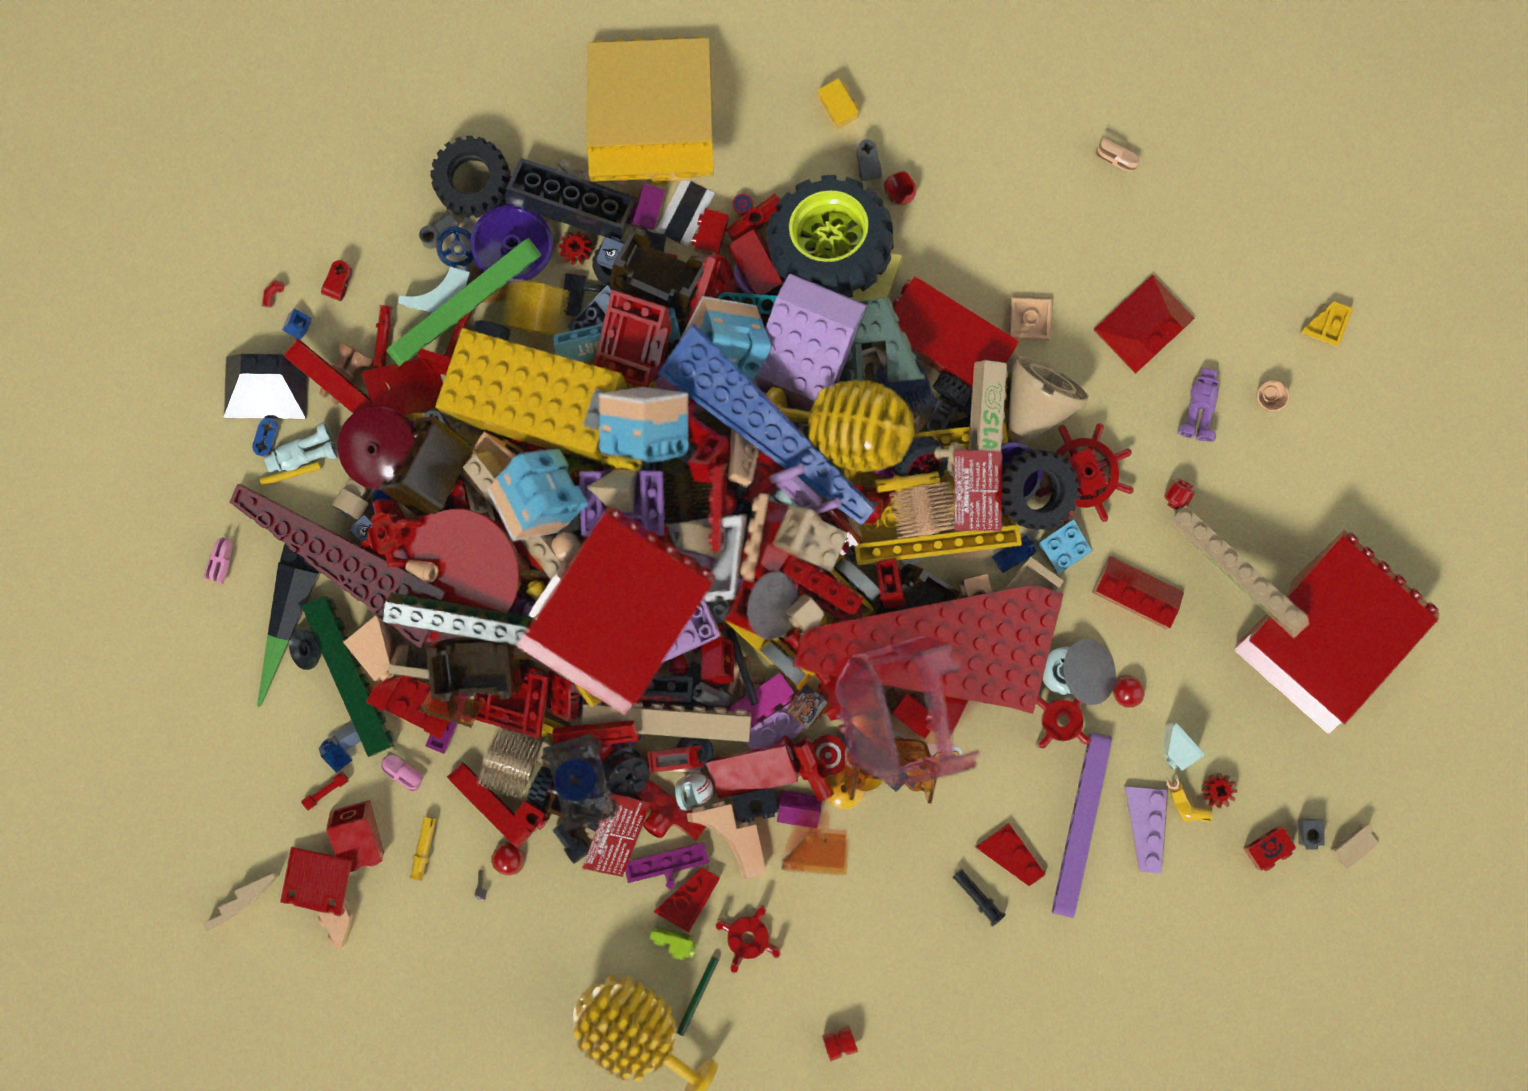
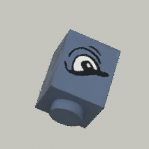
M605 237L597 257L598 264L612 269L613 263L624 245L623 241L616 237H611V239Z
M366 515L362 516L349 528L361 542L368 538V528L372 527L371 519Z

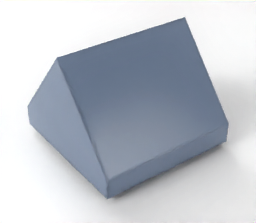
M353 722L336 732L337 740L345 750L361 742Z

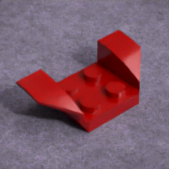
M402 675L377 683L366 701L383 711L386 710L424 729V732L438 739L442 738L450 722L445 701H439V698L431 699L430 685L412 676Z

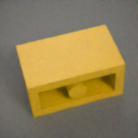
M839 78L817 90V97L837 130L858 119V111L860 110L857 102L849 97L850 91L844 82L841 83Z

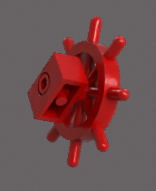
M1102 423L1096 425L1092 438H1078L1072 440L1066 426L1060 425L1058 430L1065 444L1059 447L1055 453L1064 456L1069 452L1071 457L1064 460H1068L1072 464L1070 469L1077 472L1078 476L1075 477V480L1080 481V488H1077V493L1081 497L1089 494L1091 498L1086 500L1076 499L1074 504L1077 505L1076 508L1095 507L1101 521L1106 522L1108 521V515L1102 503L1113 494L1115 489L1127 494L1134 492L1132 486L1118 482V461L1131 456L1132 450L1127 448L1113 454L1105 444L1099 441L1104 429ZM1077 447H1088V449L1083 450V451H1081V452H1079V453H1078V451H1077L1076 448H1077ZM1096 451L1104 457L1103 460H1098ZM1107 466L1109 468V478H1107L1105 472L1101 470ZM1049 475V485L1037 490L1035 497L1041 498L1052 493V482ZM1105 487V489L1098 495L1097 490ZM1070 511L1068 513L1071 517L1067 521L1063 520L1064 523H1067L1071 520L1074 511Z

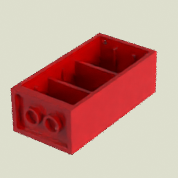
M916 276L912 280L908 279L900 293L902 294L901 298L897 296L892 303L893 311L899 319L897 323L900 330L906 334L911 345V351H914L912 353H916L915 356L918 355L917 359L939 373L944 372L955 377L963 384H966L972 391L974 362L986 360L1007 363L1020 342Z

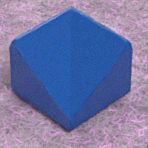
M294 308L288 314L282 330L295 338L301 339L307 333L312 318Z

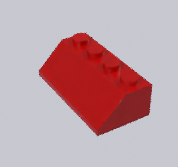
M1109 556L1092 593L1164 629L1171 628L1180 610L1184 595L1183 591L1112 556Z

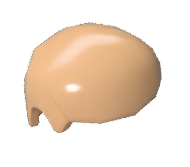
M1276 380L1264 382L1259 386L1256 393L1258 404L1263 409L1271 412L1283 409L1287 406L1290 399L1288 388Z
M570 532L561 533L551 542L556 557L561 562L566 561L567 563L570 562L582 544L581 540Z

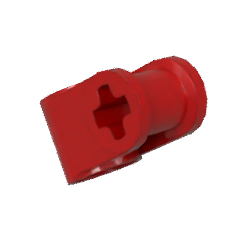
M336 260L332 263L322 285L321 295L340 302L343 300L352 276L350 265L343 260ZM339 268H340V269L344 268V269H345V272H344V273H343V272L339 273V272H338V269H339Z

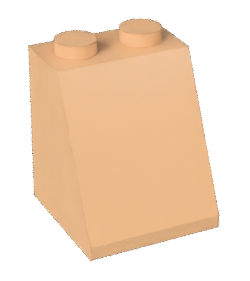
M374 616L343 642L374 681L389 680L396 675L388 673L396 648L390 625L383 622L384 619L381 616Z

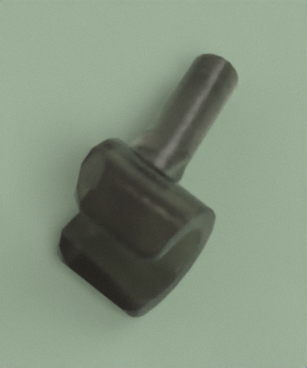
M478 870V884L474 895L477 899L484 901L486 900L488 890L482 888L484 870Z

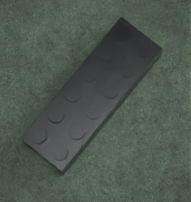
M520 158L506 187L507 204L609 239L611 237L623 239L635 212V196L524 158Z

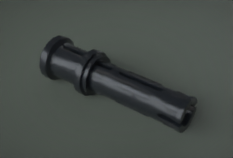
M960 869L952 877L979 906L978 911L990 920L992 927L1005 917L1006 913L998 909L992 898L986 897L963 869Z

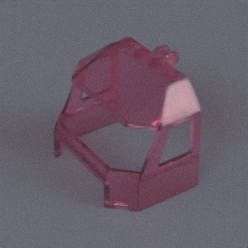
M922 636L850 658L836 682L837 690L835 693L842 707V710L836 713V718L844 722L838 728L841 733L845 734L846 741L850 744L851 751H849V757L852 763L891 786L947 777L976 768L977 762L974 757H978L980 751L976 750L959 756L955 755L938 677L939 674L962 668L959 661L954 662L950 654H953V650L950 644L928 636ZM891 651H895L898 653L875 659L865 660L867 658L878 656ZM912 658L923 678L939 755L932 758L922 757V761L900 767L883 688L872 666ZM919 768L925 771V773L898 778L899 774Z

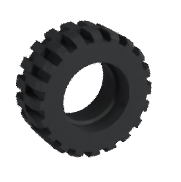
M466 136L465 140L457 137L455 138V143L447 142L444 144L446 149L444 151L439 149L436 153L438 158L433 159V170L430 171L431 184L442 204L447 209H450L452 213L456 215L462 214L465 218H470V215L480 218L482 217L481 214L487 213L494 207L502 206V199L506 200V187L510 181L511 172L502 152L492 142H486L485 138L482 137L474 139L473 136ZM468 161H480L488 167L490 177L485 187L472 194H464L457 191L453 185V176L457 168Z
M1025 450L1020 452L1019 456L1014 455L1011 457L1010 464H1004L1002 467L1004 470L1002 474V512L1004 515H1008L1010 521L1033 530H1049L1051 526H1060L1062 524L1061 520L1067 521L1071 517L1068 513L1075 511L1077 507L1074 503L1080 497V494L1077 493V488H1080V481L1075 480V477L1078 476L1077 472L1070 469L1072 464L1068 460H1063V456L1044 450ZM1037 470H1042L1051 479L1052 494L1049 501L1043 507L1032 509L1024 500V483L1030 474Z

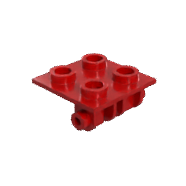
M549 671L548 699L546 701L548 711L570 722V719H576V716L579 714V699L576 698L579 697V693H577L579 689L574 682Z

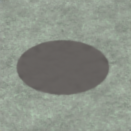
M780 572L769 573L756 583L751 592L748 603L749 622L754 632L761 638L767 640L777 639L784 635L792 626L788 620L790 615L786 611L798 600V594L793 581L787 575Z
M1082 639L1075 642L1065 656L1064 677L1067 687L1073 696L1082 703L1096 705L1104 702L1113 691L1116 680L1114 661L1108 650L1095 640Z

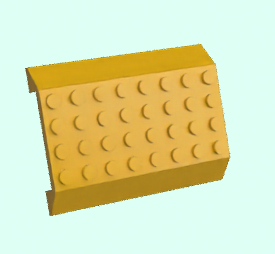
M1005 422L1002 426L1003 441L1001 444L1008 443ZM970 427L914 433L913 439H921L923 436H927V438L934 437L936 440H939L945 449H949L951 443H959L968 450ZM843 469L844 476L853 485L877 488L875 480L885 479L873 471L862 472L861 470ZM945 470L944 476L940 477V483L943 484L944 482L946 484L948 482L945 488H948L944 491H952V493H946L943 496L952 495L948 499L949 501L952 499V501L948 504L953 505L948 508L954 509L955 479L948 473V470ZM892 499L882 513V518L874 526L865 523L861 525L855 521L862 533L860 536L862 538L857 546L853 544V550L857 565H864L892 558L905 560L1021 546L1022 543L1019 525L1010 521L1008 515H1004L1003 512L1002 531H955L954 527L931 535L900 539L898 538L899 536L903 537L907 534H900L899 532L909 529L896 530L901 527L896 525L903 522V520H899L902 518L900 516L893 517L894 515L902 514L900 512L893 513L895 510H898L897 507L893 508L896 505H903L904 502L894 505L897 499ZM950 510V511L946 512V514H947V513L950 514L951 512H952V514H953V513H955V510H954V511H951V510ZM954 514L953 516H946V517H944V518H948V517H950V518L953 517V518H954V517H955V514Z

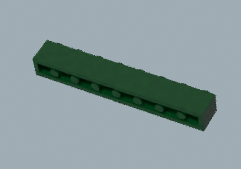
M322 596L302 605L303 612L319 644V648L367 756L373 757L394 747L393 742L395 738L391 730H387L385 726L387 720L382 711L379 712L377 707L366 702L371 694L368 687L370 682L365 673L362 674L360 662L343 643L349 636H345L343 631L345 625L334 611L337 610L333 599Z

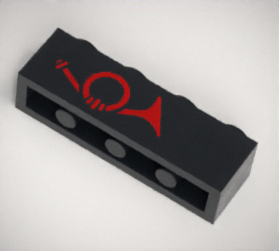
M654 675L638 701L691 704L693 677Z

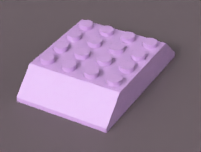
M790 273L775 300L765 329L771 347L769 354L753 380L755 386L766 394L772 387L781 388L785 392L788 404L810 412L819 395V391L839 382L867 305Z

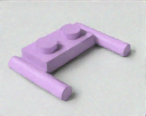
M802 464L770 476V482L776 483L801 508L809 509L816 514L839 507L842 504L839 498L821 504V498L796 476L805 472V467Z

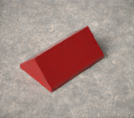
M753 229L728 245L753 294L768 295L784 285L786 279L784 280L778 276L772 264L768 244L760 231Z

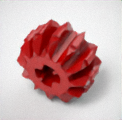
M576 230L575 235L572 236L569 231L567 232L569 238L567 239L562 236L561 240L564 243L558 244V248L561 249L559 255L564 257L565 263L571 260L572 266L576 265V260L579 261L580 265H583L582 258L584 257L586 260H589L590 256L587 253L593 252V249L588 247L592 242L591 240H586L587 235L585 233L580 236L579 231ZM574 245H578L580 249H576L577 252H573L571 247L574 248Z
M1217 773L1216 778L1213 775H1209L1210 782L1203 781L1207 789L1201 788V792L1207 793L1203 796V800H1209V806H1214L1216 803V807L1221 809L1222 803L1226 807L1230 806L1228 799L1235 801V797L1231 796V794L1238 791L1237 789H1231L1236 783L1235 781L1228 782L1230 779L1229 775L1222 777L1221 773ZM1216 787H1221L1222 794H1217Z

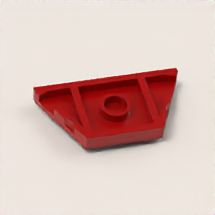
M759 449L750 489L741 499L754 503V499H759L760 494L768 495L769 497L779 488L776 483L770 482V476L787 469ZM729 475L726 477V488L728 490H734L739 486V483L730 479Z

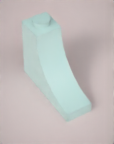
M464 266L450 267L445 279L434 290L420 296L408 297L400 295L398 303L402 306L432 314L470 284L473 274L468 272L469 268Z

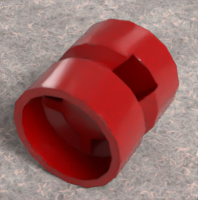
M850 1026L841 1028L838 1034L832 1031L822 1035L830 1062L842 1058V1053L851 1055L858 1052Z

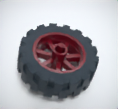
M923 436L921 439H913L905 456L903 455L902 461L893 465L894 474L899 475V477L938 471L939 476L937 478H942L945 474L944 471L947 470L949 457L937 459L934 455L935 449L937 447L945 448L934 437L927 438V436Z

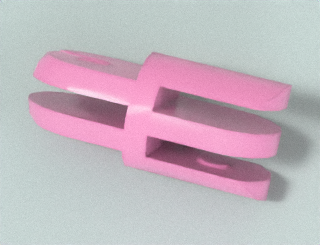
M222 537L216 541L203 578L217 581L221 584L224 583L233 548V543L230 539Z
M387 755L383 758L381 767L385 774L412 792L419 789L423 780V774L396 755Z

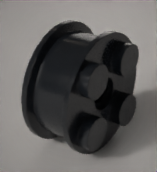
M621 748L611 753L605 759L601 766L600 776L612 794L628 797L641 792L645 788L650 777L649 764L642 759L637 750Z

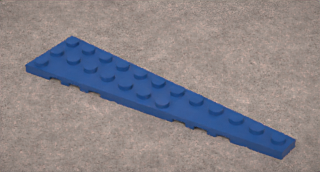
M693 323L658 374L683 393H687V396L785 469L802 464L805 467V472L796 476L828 501L839 498L842 504L838 508L863 525L874 511L875 506Z

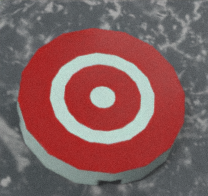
M833 735L820 736L812 743L815 746L814 750L818 759L824 760L827 765L826 776H833L842 772L849 758L848 748L839 740L840 738Z

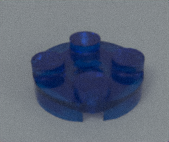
M570 759L563 762L555 773L554 786L557 793L562 798L571 802L586 800L593 794L597 786L595 770L589 763L580 759ZM572 775L581 777L579 786L570 784Z

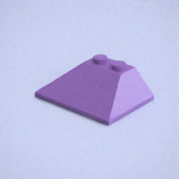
M638 470L634 513H622L630 520L638 521L641 527L647 531H653L658 536H664L663 471ZM612 471L580 472V489L588 502L587 507L581 510L582 536L589 534L607 508L588 486Z

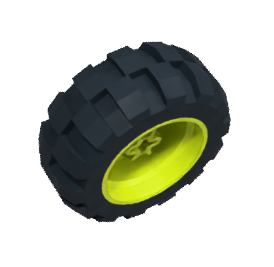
M822 175L821 181L811 183L809 178L795 186V193L787 192L776 204L777 212H773L770 216L767 227V243L772 264L778 276L784 280L791 273L851 298L854 296L853 291L860 288L864 292L876 283V275H882L891 261L894 239L893 223L889 210L883 206V199L871 188L864 190L863 183L849 177H846L845 181L837 180L836 175ZM829 218V221L824 224L823 219ZM852 223L856 225L847 231L848 227ZM805 234L811 238H802L801 235ZM854 239L856 241L850 243L848 240ZM810 248H815L814 251H807Z

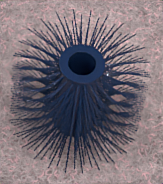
M916 359L915 363H917L920 374H924L925 379L888 382L887 372H885L887 368H881L882 370H880L876 366L877 370H879L877 371L879 373L874 375L876 382L897 393L908 406L910 405L909 408L913 409L911 411L916 412L914 411L915 408L919 409L917 405L927 406V402H936L930 401L935 399H932L934 398L931 395L933 393L930 391L931 387L924 368L922 369V366H920L921 361L918 362L919 359Z

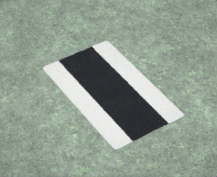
M690 180L680 181L656 228V232L665 234L668 238L688 247L699 226L697 225L700 213L704 214L705 208H708L715 193Z

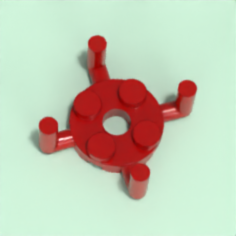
M375 500L373 502L375 515L370 521L373 524L371 528H368V538L361 542V546L377 550L378 554H385L389 567H406L409 559H395L393 553L404 542L401 529L404 527H421L423 521L416 518H403L399 520L397 514L384 513L383 508H395V500Z
M1038 696L1036 704L1044 710L1041 717V725L1046 733L1041 740L1036 742L1038 748H1046L1052 739L1069 741L1077 737L1081 744L1088 745L1091 743L1090 737L1082 732L1084 722L1082 711L1079 708L1082 702L1075 698L1073 702L1069 700H1056L1049 704L1042 697ZM1061 714L1066 715L1068 718L1067 725L1063 727L1057 723V718Z
M764 905L758 906L754 917L746 916L739 918L732 925L721 919L716 922L715 927L717 930L728 932V946L735 954L730 965L732 973L738 971L743 958L754 959L764 951L771 953L774 958L780 957V948L768 943L769 933L767 927L761 921L766 913ZM745 932L753 933V942L745 943L742 935Z

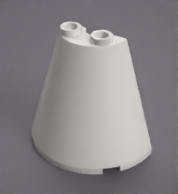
M746 514L729 515L726 518H722L726 534L724 549L720 559L714 558L712 571L716 577L704 597L705 601L717 600V596H723L724 600L736 598L735 594L747 520ZM709 518L694 520L702 522L703 527L706 525L712 526V524H709ZM689 521L668 525L675 547L681 523L690 524Z

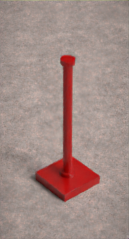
M472 311L458 321L443 355L420 348L417 356L429 370L446 376L461 330L465 328Z

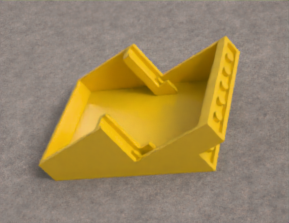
M695 36L693 39L674 37L673 40H665L658 37L649 41L636 38L633 41L615 39L612 42L594 40L592 43H587L586 147L588 150L590 181L714 177L709 38Z

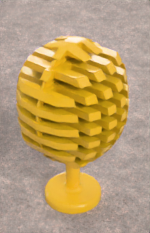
M852 380L836 383L831 387L828 386L819 391V395L810 412L787 408V398L781 388L772 387L766 394V397L790 421L808 424L809 438L813 445L831 463L843 469L870 472L893 466L902 461L903 455L905 456L913 440L914 420L908 405L893 390L878 383Z
M610 974L605 979V982H602L600 985H595V982L580 995L574 1010L575 1023L572 1035L576 1040L578 1039L577 1048L579 1052H583L585 1049V1057L591 1061L595 1058V1065L599 1068L605 1066V1072L610 1075H614L615 1072L617 1073L616 1078L621 1080L628 1079L635 1073L633 1081L639 1082L644 1078V1074H648L652 1070L655 1073L666 1065L688 1081L684 1091H706L716 1075L718 1063L713 1059H709L695 1071L672 1054L675 1044L676 1021L671 1016L672 1008L670 1004L665 1003L663 1007L664 999L660 995H655L654 998V991L652 989L645 988L644 991V984L640 981H635V984H633L634 977L624 976V978L615 981L616 975Z

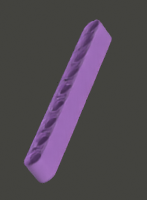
M1090 732L1091 743L1086 746L1052 905L1053 914L1073 918L1076 912L1112 742L1111 736Z

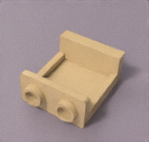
M1030 556L1004 590L1037 585L1056 591L1064 581Z

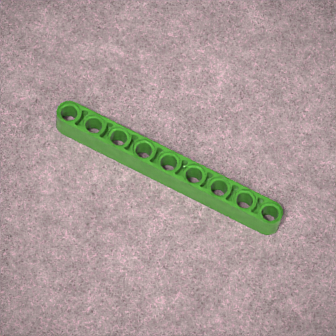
M527 238L391 345L386 351L400 367L402 363L414 357L420 348L424 349L542 254L532 241Z

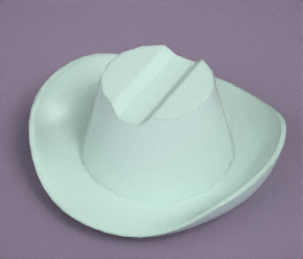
M1060 647L1048 654L1042 680L1051 691L1058 694H1072L1067 687L1064 677V660L1070 647Z

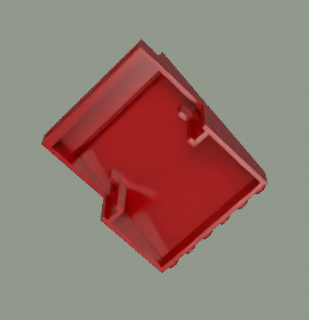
M608 505L568 563L561 579L524 631L516 646L625 715L631 705L635 706L711 588L716 575L713 574L710 568L696 563L690 555H684L678 551L673 544L661 540L653 531H647L641 527L638 521L630 520L624 516L618 508H612Z
M1345 530L1291 581L1288 594L1285 596L1308 617L1309 624L1293 638L1266 614L1236 643L1234 649L1235 652L1328 734L1338 724L1342 723L1345 725L1439 620V609L1432 602L1427 603L1422 598L1423 595L1416 588L1411 589L1406 584L1407 581L1400 574L1395 575L1390 570L1391 567L1384 560H1378L1374 556L1375 553L1368 546L1364 547L1358 542L1359 539L1356 535Z

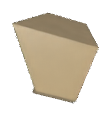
M615 469L588 486L606 506L618 508L621 512L634 513L637 471Z

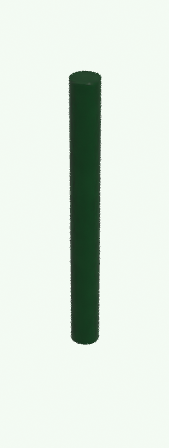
M711 957L678 1027L677 1034L684 1036L719 962L718 958Z

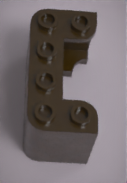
M432 416L415 420L412 428L417 431L413 433L416 439L401 468L393 471V479L390 481L383 480L379 488L416 515L436 514L444 509L447 497L453 492L457 478L463 473V467L473 453L471 443Z
M485 639L443 641L426 649L431 699L439 698V701L452 700V697L458 696L459 693H466V696H475L479 694L478 692H486V695H498L499 699H507L522 689L519 651L516 645Z

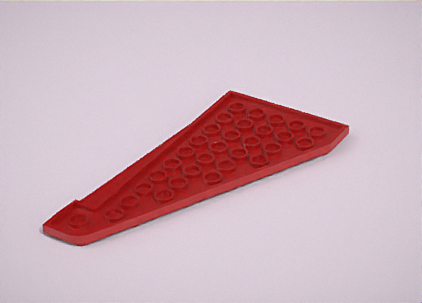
M1028 585L813 627L805 631L800 637L793 667L819 674L1003 706L1033 714L1064 594L1037 585Z

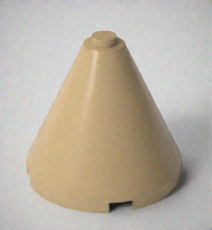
M1018 356L1012 367L1007 426L1008 442L1028 444L1085 407L1089 395L1078 383L1064 373L1059 375L1050 370V365L1031 357Z

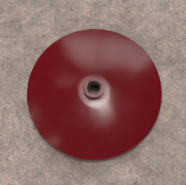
M382 406L361 409L352 414L340 430L337 450L341 465L349 477L359 485L380 490L379 488L383 480H392L394 477L393 471L401 468L416 439L413 436L415 431L408 420L393 409Z

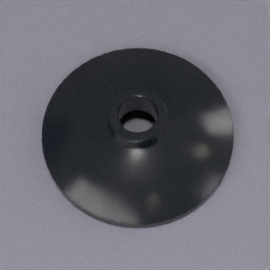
M305 629L297 630L291 635L289 651L294 663L303 670H310L316 667L320 659V648L315 636Z

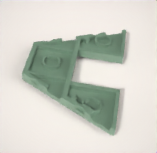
M878 298L858 301L867 306L839 382L863 381L861 344L886 341L888 382L925 379L924 374H920L915 363L917 358L911 351V345L906 334L900 330L897 323L899 319L893 311L890 299Z

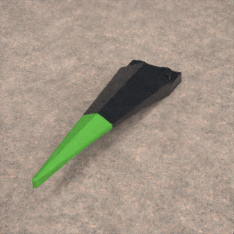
M285 543L276 574L257 703L258 707L264 701L290 637L303 612L301 606L307 603L321 574L320 571L306 562L305 558L289 549V546Z

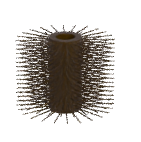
M692 471L671 472V474L663 475V501L667 500L663 502V505L671 504L663 506L666 509L664 510V518H666L664 523L668 521L686 522L709 518L707 514L711 510H707L710 509V506L707 507L705 505L702 507L704 504L710 505L708 501L702 503L703 500H708L709 498L702 497L710 495L708 491L713 490V488L707 489L712 487V484L708 485L706 482L693 481Z

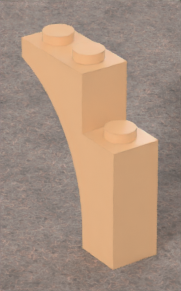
M724 801L713 803L712 808L705 809L704 806L692 808L693 812L687 813L688 822L709 827L727 842L738 862L741 878L748 879L766 874L756 824L749 825L748 822H741L737 824L736 828L731 804L725 805Z

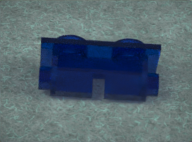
M1027 535L1021 538V546L1006 547L992 556L1002 574L1037 553L1034 542Z

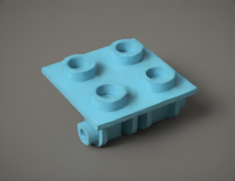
M1074 519L1059 529L1057 528L1056 531L1046 538L1041 539L1038 544L1042 551H1045L1058 574L1092 552Z

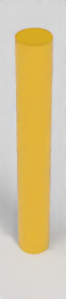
M318 461L298 467L295 470L283 471L259 479L260 484L264 486L321 469V464Z

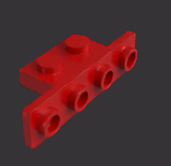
M795 555L790 557L782 570L783 574L851 616L855 615L863 601V597L842 585L841 580L834 576H827L822 568L816 565L811 566Z

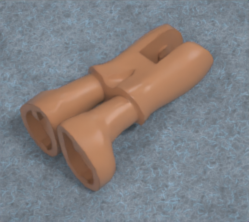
M340 341L337 345L338 355L332 367L352 382L360 367L370 366L373 359ZM352 356L347 369H344L343 367L345 366L346 362ZM321 387L319 395L326 398L329 393ZM334 397L331 398V402L336 405L340 403Z

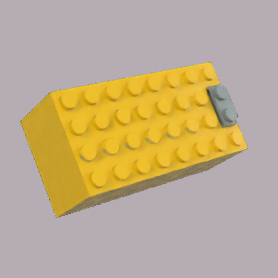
M462 328L436 408L451 421L543 448L560 449L564 454L603 465L601 458L607 459V457L602 456L603 453L599 448V394L630 389L620 373Z

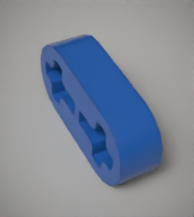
M270 418L260 421L252 445L255 454L266 457L273 451L279 432V425L276 421ZM271 423L273 430H269L266 436L267 430L264 429V426ZM264 439H266L265 446H267V450H263L260 453L261 449L258 448V445H262Z

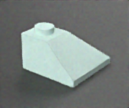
M1168 722L1165 725L1164 755L1168 758L1166 760L1167 764L1173 770L1177 768L1182 771L1205 755L1177 723Z

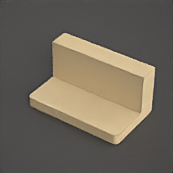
M1361 824L1330 850L1342 865L1348 869L1378 845V841L1371 834L1373 830L1369 825Z

